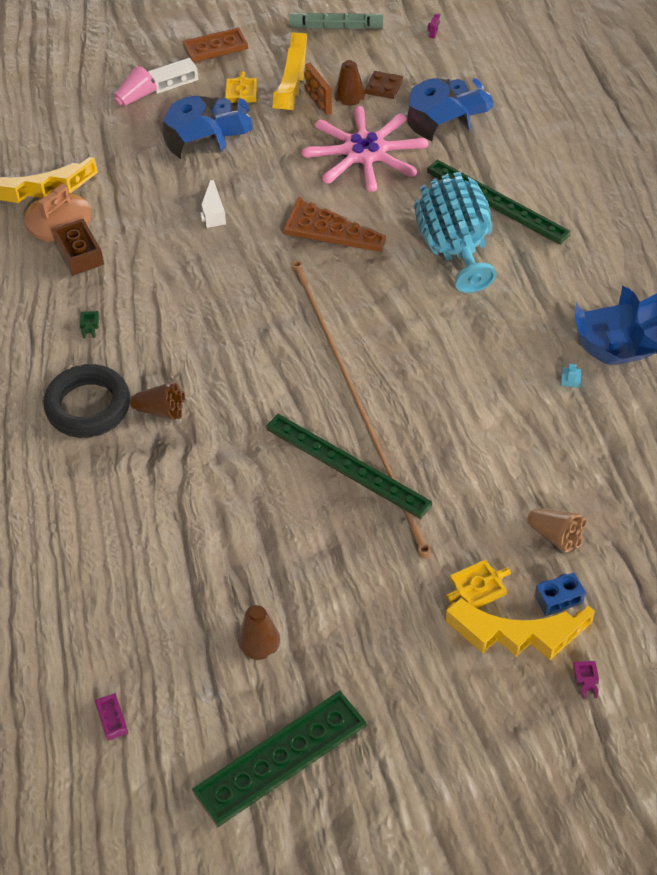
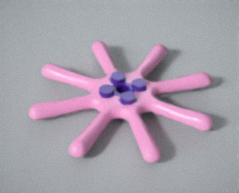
M356 106L353 112L358 132L355 134L345 133L322 119L315 122V128L342 140L344 144L308 146L303 148L301 152L302 156L306 158L335 154L347 156L322 176V181L326 184L332 183L351 164H363L366 190L374 192L377 190V183L372 167L373 162L382 161L408 177H414L417 174L414 166L402 162L385 152L400 149H424L428 146V140L425 138L386 141L383 138L406 121V116L399 113L379 131L368 132L366 130L364 108Z

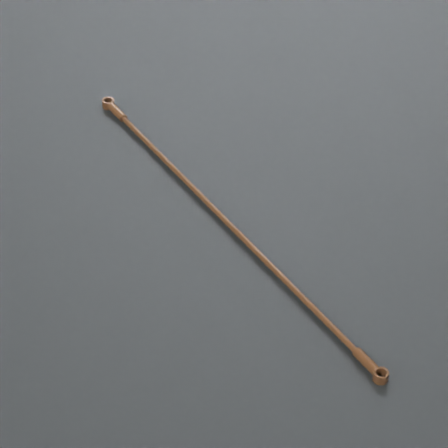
M295 260L292 262V270L296 272L301 285L305 288L388 476L395 480L308 287V281L302 270V262ZM404 510L411 526V532L419 547V556L422 558L429 557L431 547L425 543L418 525L415 524L411 514Z

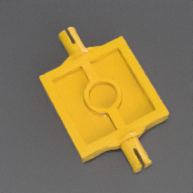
M240 71L239 77L226 79L225 98L230 100L231 103L238 102L240 98L244 99L247 103L256 102L257 78L245 77V72Z
M486 559L450 575V581L455 587V591L446 594V599L450 603L458 598H462L475 608L486 605L507 595V589L503 585L501 578L511 575L509 567L496 571L489 565Z

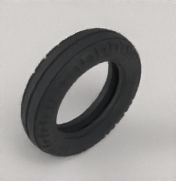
M98 364L78 365L61 372L50 382L44 395V411L52 426L61 433L77 438L96 437L109 432L124 419L130 405V392L125 380L115 370ZM99 385L107 388L113 394L112 401L108 407L92 416H73L61 408L64 397L70 391L80 386Z

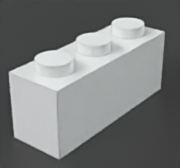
M190 58L148 71L152 77L151 82L157 85V90L155 91L157 94L198 80L197 67Z

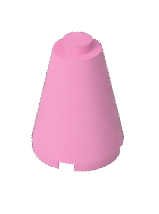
M136 65L114 94V100L119 106L125 107L155 92L157 85L151 82V75L143 67L140 66L138 68V65Z

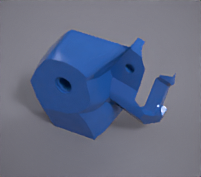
M622 285L619 305L586 312L578 306L576 301L575 320L583 349L604 364L618 365L639 361L657 354V293L639 301L632 290Z

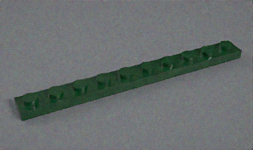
M438 159L427 167V173L440 180L446 174L449 175L450 179H455L453 173L460 172ZM461 172L463 180L469 181V176ZM475 180L488 201L489 207L559 245L570 237V230Z
M277 414L266 425L267 431L419 519H422L432 507L431 500L280 414Z

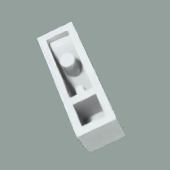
M210 180L202 202V212H200L201 221L205 222L206 228L226 224L225 211L214 180Z

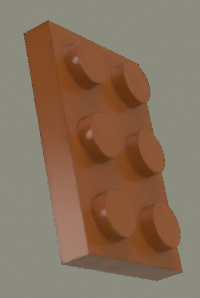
M311 62L305 64L304 71L306 79L305 90L311 95L313 101H316L320 110H323L326 115L331 114V87Z

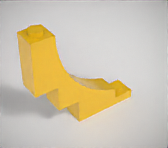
M291 32L286 66L281 84L277 91L273 93L272 108L294 111L295 97L299 96L300 81H303L307 43V34Z
M89 157L81 164L72 163L60 169L25 177H0V200L20 203L28 196L44 198L61 184L66 185L68 192L71 193L98 173L95 158Z
M461 598L456 603L453 602L447 607L446 622L482 654L498 641L516 657L531 644L546 658L551 660L592 623L595 611L590 606H587L583 611L579 610L574 617L565 611L543 619L511 620L483 612Z

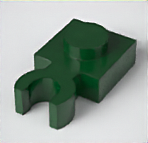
M99 311L81 312L80 328L83 339H86V334L88 333L92 334V338L96 337L95 329H99Z

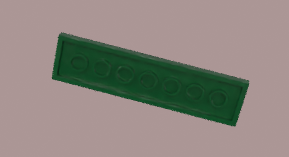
M339 690L192 788V792L218 828L367 726L366 721Z

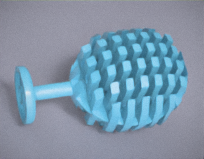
M461 172L453 173L455 179H450L449 175L446 174L439 181L437 178L431 180L432 186L427 189L426 184L421 186L420 190L423 197H421L420 201L416 197L414 209L418 230L428 245L429 250L439 255L438 252H443L446 260H453L452 255H457L458 259L463 258L466 267L456 275L455 286L460 292L473 293L490 286L497 276L496 270L492 265L476 263L473 257V253H476V246L480 245L482 249L487 245L484 236L487 233L490 236L493 225L488 201L478 183L468 177L469 181H464Z

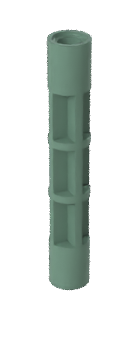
M290 13L289 27L383 29V14Z

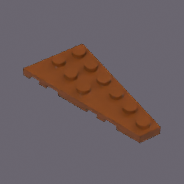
M299 196L284 228L285 235L382 252L386 242L385 235L370 228L364 229L359 226V223H351L347 221V218L328 209H320L312 202H304L303 198Z

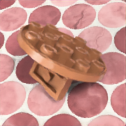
M61 184L49 195L34 201L26 210L24 220L26 228L31 235L44 242L54 241L51 229L80 219H84L88 226L91 222L92 213L89 203L84 198L69 193L67 186Z

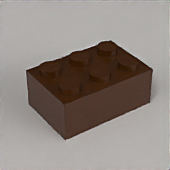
M84 219L51 229L55 245L72 276L104 265L101 248Z

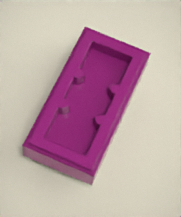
M116 693L96 699L95 704L107 741L129 734Z

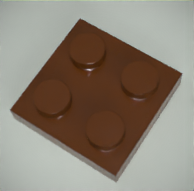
M374 71L365 88V94L395 99L403 82V76Z

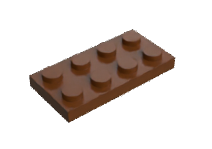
M239 27L183 41V46L192 62H199L204 59L248 49V43Z

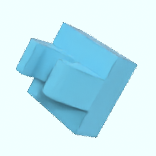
M569 364V368L563 367L561 386L580 388L581 369H576L577 365Z

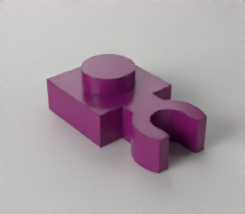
M434 13L431 23H428L427 31L429 32V38L435 39L441 14Z
M574 662L573 671L576 686L583 685L581 697L586 699V691H591L594 694V698H597L599 689L595 684L599 683L596 662Z

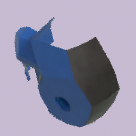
M432 78L414 86L411 90L407 124L415 133L432 142L438 125L466 113L470 130V115L488 112L493 108L491 95L484 91L482 83L477 78L472 80L477 87L473 91H469L465 81L460 79L445 80L442 78Z
M206 96L182 98L174 102L165 115L163 121L164 141L169 150L181 159L185 143L216 134L221 151H223L226 145L225 136L246 134L252 130L253 123L248 115L250 111L249 106L244 99L240 98L238 110L231 111V101L227 98L218 99V97L210 98Z

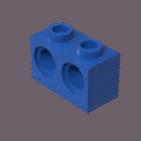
M573 572L562 574L550 581L540 582L536 585L534 597L544 615L548 616L583 604L586 592Z

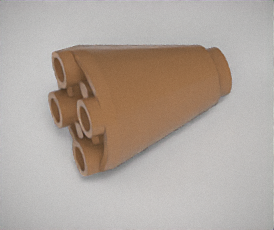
M532 509L528 515L527 522L559 550L570 552L574 547L579 548L583 540L581 535L586 527L587 519L578 513Z

